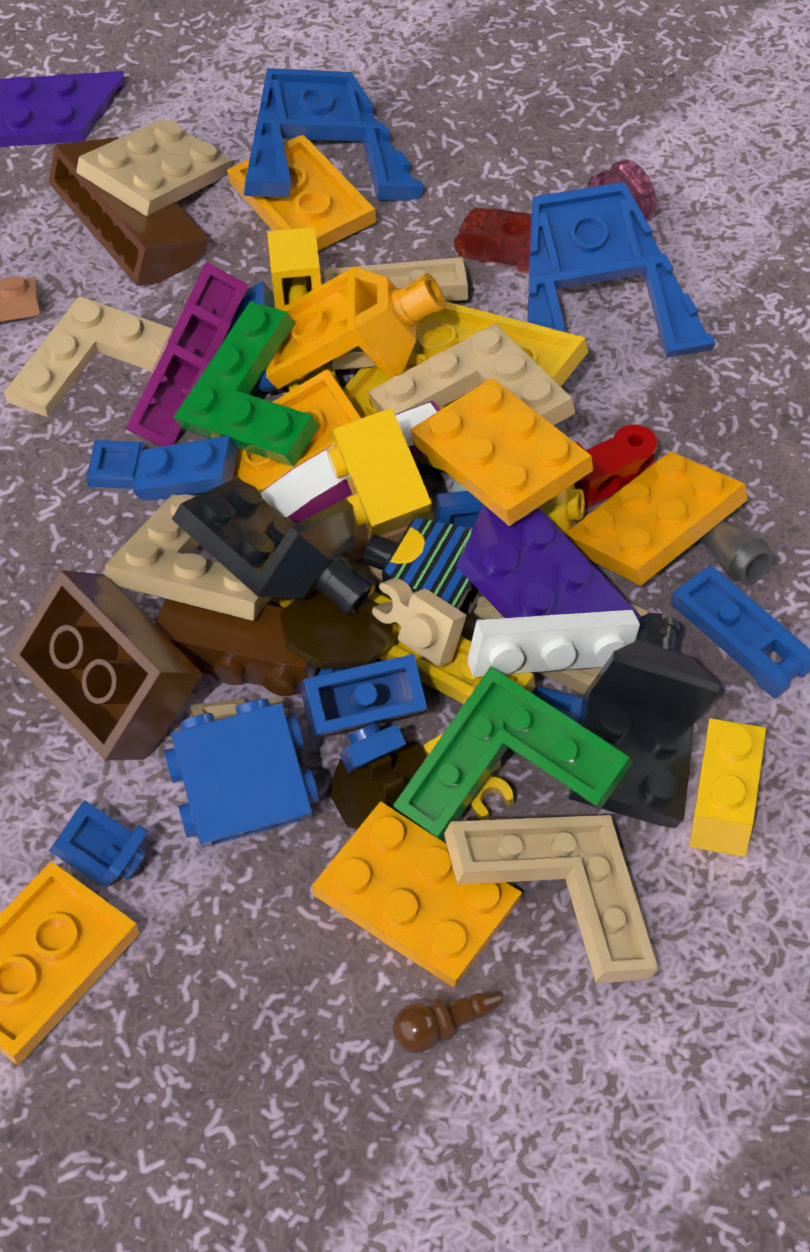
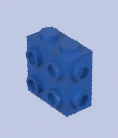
M268 699L253 700L235 707L237 715L216 721L213 713L197 715L181 721L182 730L171 732L174 748L164 750L172 783L183 781L188 797V803L178 805L187 838L198 835L202 848L311 819L312 811L310 804L320 802L311 769L300 771L295 750L305 747L297 716L286 717L282 703L270 706Z

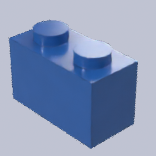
M414 654L307 678L299 684L312 738L370 725L375 722L379 723L417 714L427 709Z

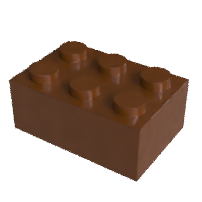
M60 570L8 656L105 761L144 760L149 757L203 674L104 574Z

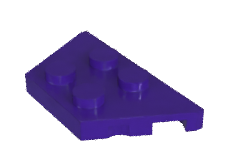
M124 71L69 75L57 74L38 77L18 76L0 79V147L85 141L94 129V123L102 118L109 109L108 101L117 90L122 91L124 89Z
M483 504L456 566L504 618L633 610L637 620L641 617L539 508H536L508 526Z

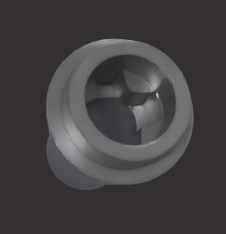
M723 520L698 540L708 549L728 577L734 582L740 580L746 585L753 584L766 574L772 564L773 553L768 549L765 539Z

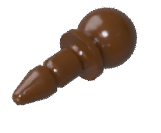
M477 993L471 995L469 999L463 998L449 1003L446 1007L440 998L431 1000L429 1006L420 1003L407 1005L398 1012L394 1019V1037L398 1044L407 1051L414 1053L425 1052L437 1043L439 1037L444 1040L453 1038V1026L457 1027L471 1022L475 1017L479 1019L487 1016L502 1004L503 996L500 993Z

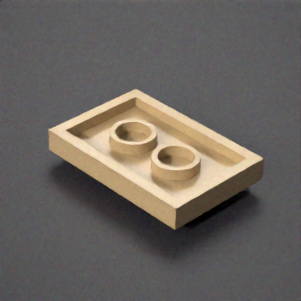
M162 118L80 156L76 173L147 217L223 178L228 173L227 169L231 167L232 159L217 151L212 144L201 141L187 133L176 122Z

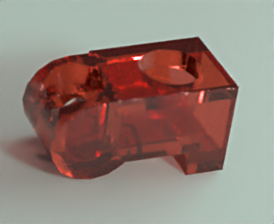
M474 208L469 210L454 239L455 251L463 258L482 263L491 261L517 266L518 272L529 274L531 214L494 208Z

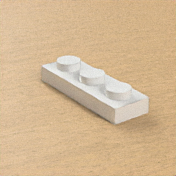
M633 610L477 620L467 663L473 677L484 676L490 666L502 674L603 667L615 650L635 642L640 623Z

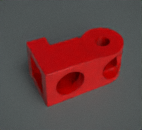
M639 424L626 425L617 430L612 439L610 438L585 450L591 455L593 471L575 482L574 486L575 489L583 490L586 509L612 497L654 464L657 437L652 430ZM578 441L575 442V443H576L577 445H579L582 449H584V448L579 444Z

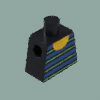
M417 518L411 520L399 542L374 534L365 547L363 563L382 570V582L393 578L401 579L409 585L413 593L426 588L466 614L465 622L481 595V592L456 566L463 548L470 537L472 528ZM383 592V596L392 600L388 594Z

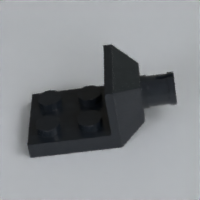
M237 477L182 502L172 517V520L258 597L304 599L318 590L338 605L346 616H350L351 613H355L367 601L376 588V583L370 578L365 577L347 558L355 547L356 541L353 505L346 499L296 524L291 519L282 516L262 498L258 489Z
M650 613L638 619L640 626L636 641L615 650L583 694L579 724L629 756L633 761L601 809L658 826L676 828L683 821L693 724L718 695L720 683L691 656L676 652L677 639L680 633L678 621L669 616L666 620L665 633L660 634L663 614ZM569 789L568 799L594 806Z

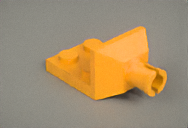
M356 266L350 268L279 309L286 311L295 324L268 364L266 378L277 389H280L295 380L304 379L313 370L329 361L346 356L357 346L365 352L388 379L402 374L416 342V324L424 317L445 308L443 303L445 298L439 284L429 273H425L402 288H396L388 277Z

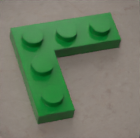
M252 301L249 302L173 418L182 429L208 438L230 436L240 449L291 467L296 465L320 427L310 414L249 395L295 324L286 311Z
M490 666L393 806L444 841V833L450 822L458 821L508 748L600 810L633 761L620 750Z

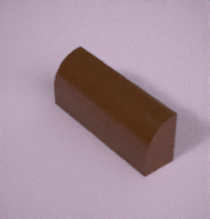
M118 137L55 144L48 183L136 286L160 283L190 268L197 261L205 249L208 237L176 202L146 217L76 173L80 156L117 140Z

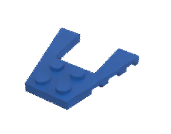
M267 68L245 180L244 196L289 197L291 178L282 138L292 139L301 135L311 140H332L335 142L363 141L377 200L407 201L421 199L424 186L421 180H414L409 173L410 163L403 152L396 151L390 143V131L383 122H377L373 116L374 106L352 72Z
M625 182L533 197L530 221L528 323L566 332L556 289L643 274L666 358L709 351L715 345L711 333H706L697 317L698 310L689 294L683 293L672 273L674 268L665 253L661 254L651 236L653 231Z

